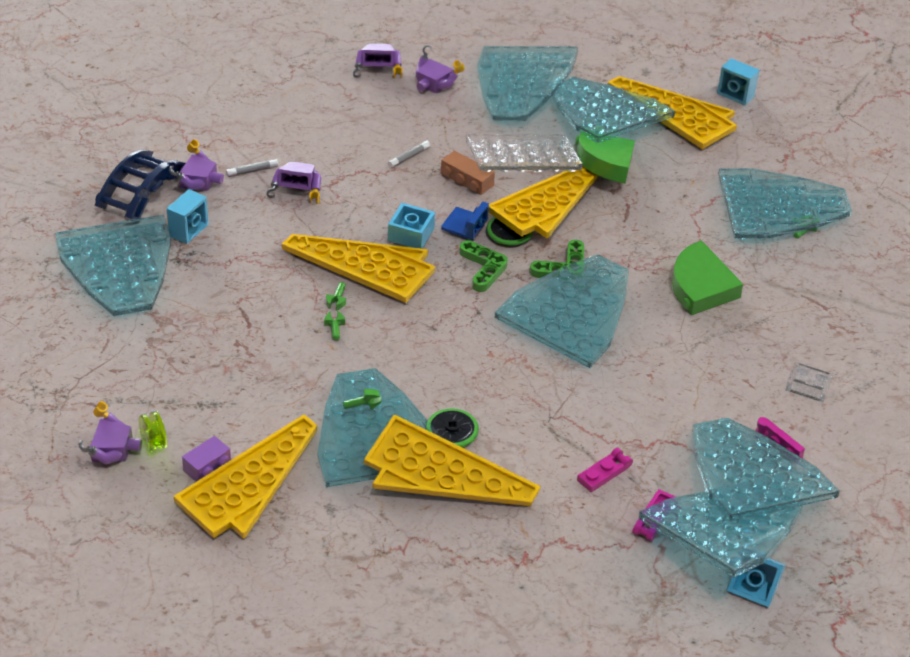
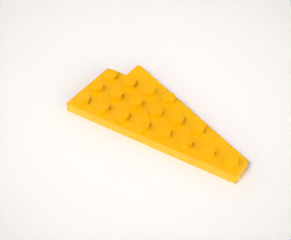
M618 76L607 83L609 89L701 149L736 131L737 125L729 120L734 117V110L622 76Z
M581 164L490 203L488 213L520 236L537 231L545 238H549L599 175L587 170Z
M291 234L282 243V249L404 303H407L435 273V266L424 262L429 252L427 249Z
M303 414L174 495V502L213 538L230 527L243 539L246 538L316 434L317 424Z
M395 414L364 458L363 463L380 472L372 484L374 489L531 506L541 489V486Z

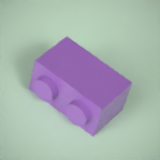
M213 436L182 456L183 471L197 482L230 461L231 450L216 436Z

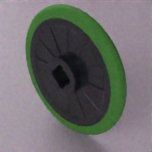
M495 217L487 224V233L490 238L503 245L523 244L533 235V232L520 236Z
M448 408L434 413L427 421L426 430L460 447H465L476 439L479 426L476 419L470 413L461 409Z

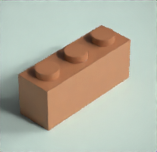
M455 150L441 160V174L480 195L494 186V171Z

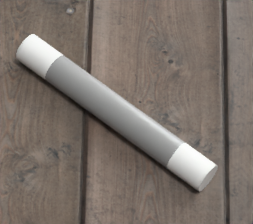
M425 141L388 162L389 167L392 168L429 148L430 143Z
M275 159L227 169V176L278 166V160Z

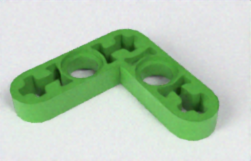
M571 240L568 243L567 263L533 261L530 265V274L536 278L580 280L583 277L584 243L580 240ZM558 269L561 272H554L552 270Z
M472 241L461 242L460 255L483 265L473 277L472 288L478 292L488 290L506 270L507 257ZM491 271L494 272V274H487L486 272Z

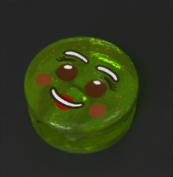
M157 411L150 412L149 417L147 414H141L139 416V429L146 449L151 452L155 451L156 447L159 449L165 448L167 446V435L160 414Z

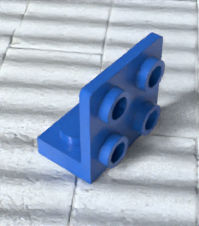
M482 201L479 207L474 209V212L455 207L441 225V230L474 240L488 221L489 203Z

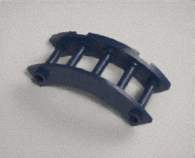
M147 149L135 151L125 157L111 172L101 191L96 195L94 206L106 209L107 205L126 211L125 217L139 221L149 202L147 197L150 193H155L163 185L164 180L177 178V176L171 175L169 167L174 166L172 170L180 173L186 163L178 160L164 161L152 157L153 151ZM146 167L153 169V171L146 173L137 168ZM128 174L144 179L139 186L122 180ZM119 187L135 193L131 203L126 204L112 199L111 196L115 189Z

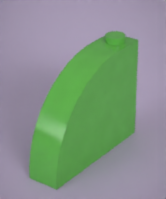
M582 130L580 136L577 135L575 146H578L577 159L581 165L596 175L616 182L626 183L635 141Z
M702 240L691 244L679 254L675 262L672 278L675 296L683 308L691 315L739 299L743 289V283Z

